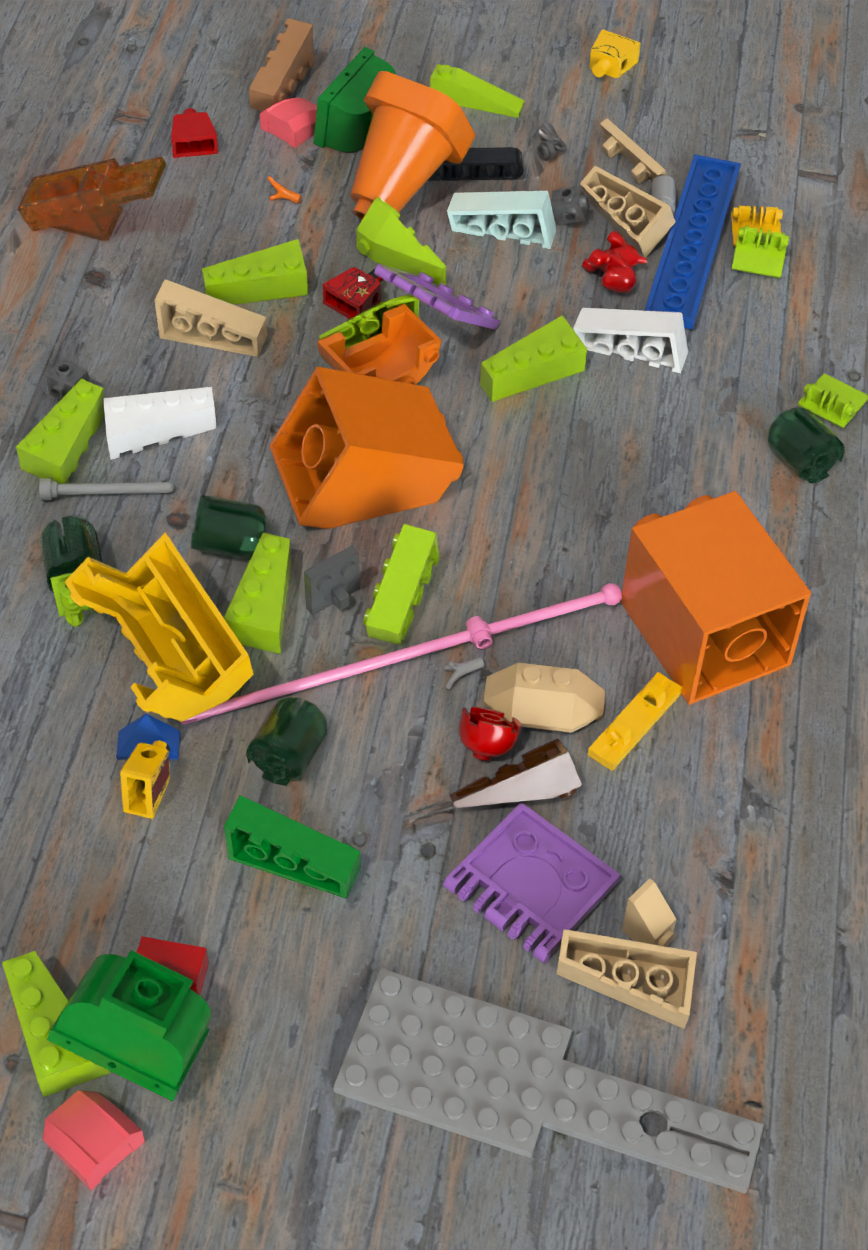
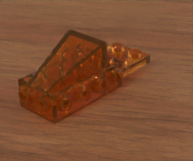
M160 156L119 166L116 159L112 158L32 177L17 209L32 231L52 227L104 242L109 241L123 209L120 203L126 204L130 201L152 197L162 177L166 162Z

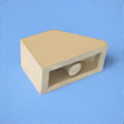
M649 878L628 898L622 931L633 941L668 947L676 935L674 933L676 917L652 879Z

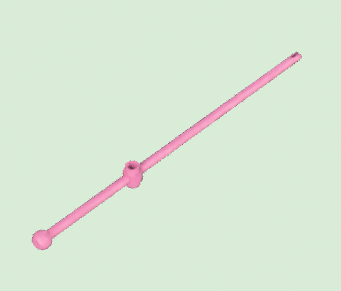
M608 583L602 587L600 592L490 624L483 621L481 617L474 616L466 622V631L231 698L183 722L180 721V723H192L466 642H471L478 649H485L492 644L491 636L600 603L616 605L622 599L621 589L614 583Z

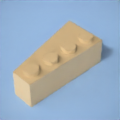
M594 166L580 183L584 194H587L590 204L644 258L651 253L676 222L668 204L597 166Z
M164 279L154 300L159 338L258 357L267 338L265 316Z
M563 929L556 974L685 1029L690 1016L697 952Z

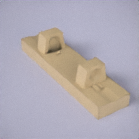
M608 118L600 123L604 138L607 140L602 145L605 154L612 158L621 153L635 165L631 173L633 179L638 184L648 178L653 181L657 176L667 175L665 169Z

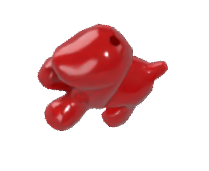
M612 231L607 238L611 243V247L605 250V252L601 249L594 250L589 258L583 261L582 268L588 272L600 269L604 272L601 278L604 288L616 293H628L632 290L637 280L636 273L632 267L637 264H646L647 259L640 256L638 251L628 244L620 233Z

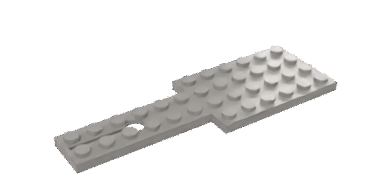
M384 969L379 971L333 1086L334 1093L532 1158L541 1128L544 1127L744 1194L747 1193L764 1124L564 1060L572 1029ZM654 1112L661 1115L666 1121L667 1129L658 1134V1136L646 1134L639 1123L640 1118L644 1114Z

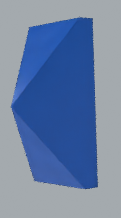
M144 714L119 730L116 758L117 760H128L138 743L152 745L155 741H163L170 747L169 759H179L180 730L148 714Z

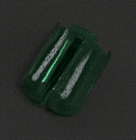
M795 407L790 409V411L786 410L779 414L770 425L768 431L769 447L799 478L807 480L810 484L820 482L829 477L830 475L827 472L834 466L836 461L842 462L845 454L844 444L808 409Z
M202 495L196 512L197 518L195 530L192 533L191 549L237 559L251 560L257 544L266 530L267 517L264 509L256 504Z
M73 515L62 517L65 536H63L61 525L56 519L48 523L41 534L40 544L49 590L52 592L53 588L50 578L73 573L87 557L103 563L97 531L85 518Z
M289 696L279 700L273 705L248 745L246 751L248 763L252 760L264 772L261 777L274 784L287 786L289 781L298 779L300 781L326 737L327 721L325 715L314 703L305 700L301 706V698Z

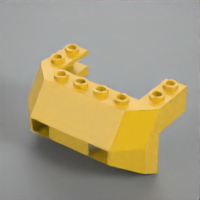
M166 532L127 573L87 557L65 581L71 591L70 597L79 606L86 605L100 614L106 613L116 617L122 627V634L134 645V653L148 667L147 673L154 680L158 688L154 690L137 683H133L131 686L132 691L137 697L136 703L146 712L152 711L166 719L172 718L183 722L228 701L254 675L248 653Z

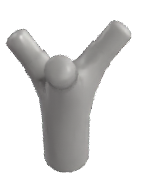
M478 657L461 663L450 661L448 665L444 666V669L446 671H454V673L448 680L445 689L450 690L453 684L465 674L483 669V659Z

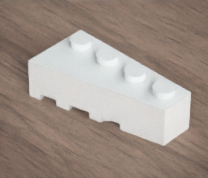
M582 308L574 325L575 333L589 351L609 356L611 353H616L624 357L625 360L634 361V358L648 361L649 366L657 368L660 365L672 367L671 371L681 373L688 354L683 315L679 312Z
M212 387L103 398L106 436L111 460L119 458V453L129 450L136 453L142 451L143 446L156 442L159 445L169 443V440L173 437L182 436L186 438L217 428Z

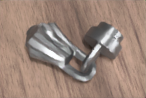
M546 122L539 127L538 135L546 140L537 147V154L540 159L546 161L553 159L555 154L567 148L551 123Z

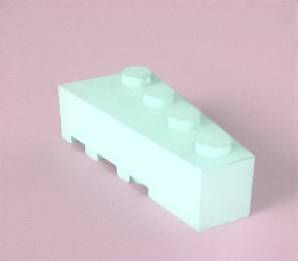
M548 191L454 193L447 210L451 229L455 232L482 237L484 234H490L498 240L505 241L506 238L520 240V244L530 245L533 242L542 244V248L551 249L557 231Z

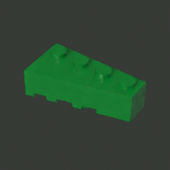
M239 795L224 824L229 860L347 899L361 868L360 851L351 845L337 841Z

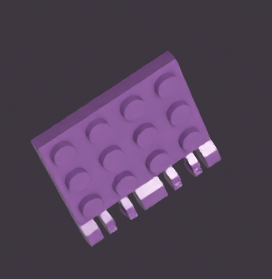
M521 802L447 876L443 887L452 894H456L459 891L457 896L464 902L475 893L479 885L483 887L485 891L475 901L473 910L480 914L488 907L484 918L501 931L506 930L515 920L516 916L519 915L520 917L513 923L507 934L512 940L519 937L529 923L533 925L536 929L526 938L523 948L531 952L536 947L533 956L545 964L561 945L563 929L574 931L620 882L621 875Z

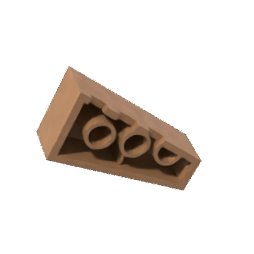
M287 18L285 33H279L276 38L278 44L275 51H269L265 67L261 66L249 88L250 108L264 111L272 105L288 99L295 92L298 84L305 79L307 72L310 68L314 67L316 62L313 24Z

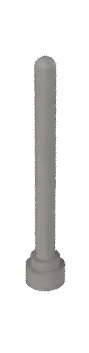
M40 478L39 482L41 501L53 500V498H58V495L172 493L175 490V486L171 482L58 484V481H52V478Z

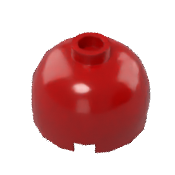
M465 707L462 709L458 733L464 746L473 752V757L489 761L491 756H502L515 746L521 722L512 717V722L510 723L503 719L505 713L496 710L471 707L470 712H468Z

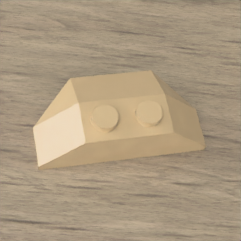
M516 663L487 676L483 704L487 708L505 713L503 719L510 723L512 722V717L518 719L521 722V727L571 733L587 726L594 720L598 721L603 718L605 690L578 669Z

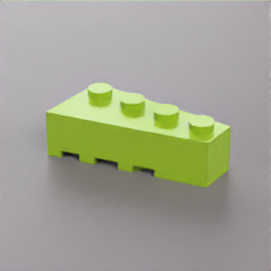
M299 239L202 268L204 293L233 305L308 295L307 271Z
M562 315L481 362L480 386L490 401L494 402L585 371L587 348Z
M81 378L16 446L21 469L39 478H52V481H58V484H69L71 473H75L79 465L78 460L80 456L86 452L89 446L88 441L92 435H95L105 416L104 388Z
M403 524L401 532L396 533L394 536L391 558H386L382 570V574H384L381 583L376 584L373 592L374 604L372 609L368 608L366 610L363 620L368 637L402 646L413 621L415 610L412 607L413 605L419 606L423 598V583L429 584L432 578V566H437L440 559L437 533Z
M268 533L262 534L224 616L225 621L242 645L281 654L282 634L284 632V617L292 562L291 544L288 538Z
M32 951L3 961L2 965L43 1098L110 1074L109 1070L47 1040L52 1026L67 1004L68 999L37 953Z

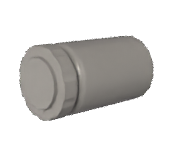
M668 175L657 176L652 181L651 196L668 204L674 216L676 213L675 180Z

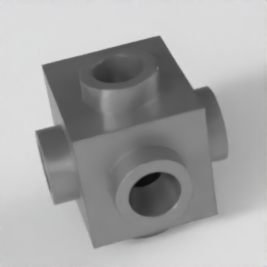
M580 185L552 190L551 206L557 225L586 220V211L590 208L588 195H584Z
M61 359L54 367L49 369L46 375L49 395L56 399H62L81 378L90 382L88 370Z

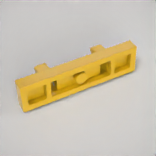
M657 672L588 748L587 755L613 771L681 695L683 687Z

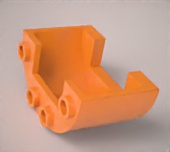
M403 304L383 313L382 333L345 349L346 338L338 332L317 341L321 357L334 370L416 385L427 374L433 363L438 360L442 340Z

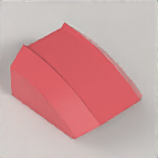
M290 98L280 101L260 113V127L262 130L275 135L296 148L314 135L317 105L305 98Z
M82 1090L76 1091L45 1118L42 1139L90 1191L132 1151H136L145 1142L142 1130L113 1103L98 1092Z

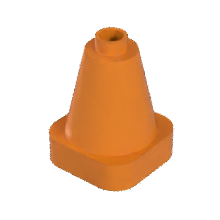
M387 71L378 72L364 98V102L373 114L350 194L353 201L357 203L352 211L356 217L362 220L377 197L399 213L445 160L456 164L462 163L476 134L462 108L453 99L438 90Z

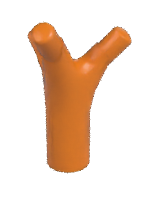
M268 176V181L278 192L269 197L270 201L283 198L296 204L300 203L302 195L286 189L271 176Z

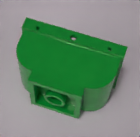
M364 47L318 97L313 144L321 148L327 146L342 152H354L364 148L373 114L364 102V98L378 72L387 71L396 74L394 68L388 62L374 55L375 51Z
M130 950L126 958L115 954H103L95 958L90 968L86 971L52 1026L47 1040L173 1102L210 1029H207V1026L211 1019V1010L206 1001L190 989L193 980Z

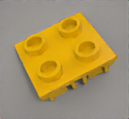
M738 205V207H733V212H731L733 246H736L739 228H745L746 225L758 229V232L760 228H763L762 232L767 233L768 229L770 234L772 232L781 233L780 219L783 217V209L766 207L764 213V207L760 206L759 213H756V206L752 207V212L751 206Z

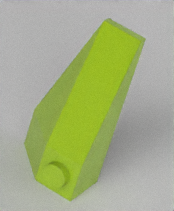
M437 64L430 77V88L444 93L461 107L519 118L525 100L460 68Z
M379 197L374 199L356 229V247L358 251L379 264L416 275L423 272L433 277V283L439 286L440 283L446 285V265L428 245L422 246L414 236L416 232L411 226L406 228L400 222L399 218L401 215L393 207Z
M409 294L385 300L319 335V340L340 332L346 338V349L382 333L383 313L405 304L419 317V299Z

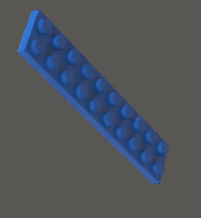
M694 154L674 216L676 222L670 228L644 311L682 313L684 328L693 330L738 179L741 163Z

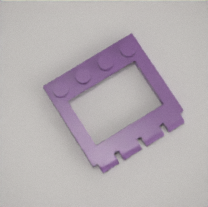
M379 263L375 268V275L455 320L496 330L500 323V320L493 317V311L484 306H480V308L473 306L474 301L462 294L457 297L452 294L453 288L443 283H440L439 286L433 283L434 278L426 273L420 272L419 275Z

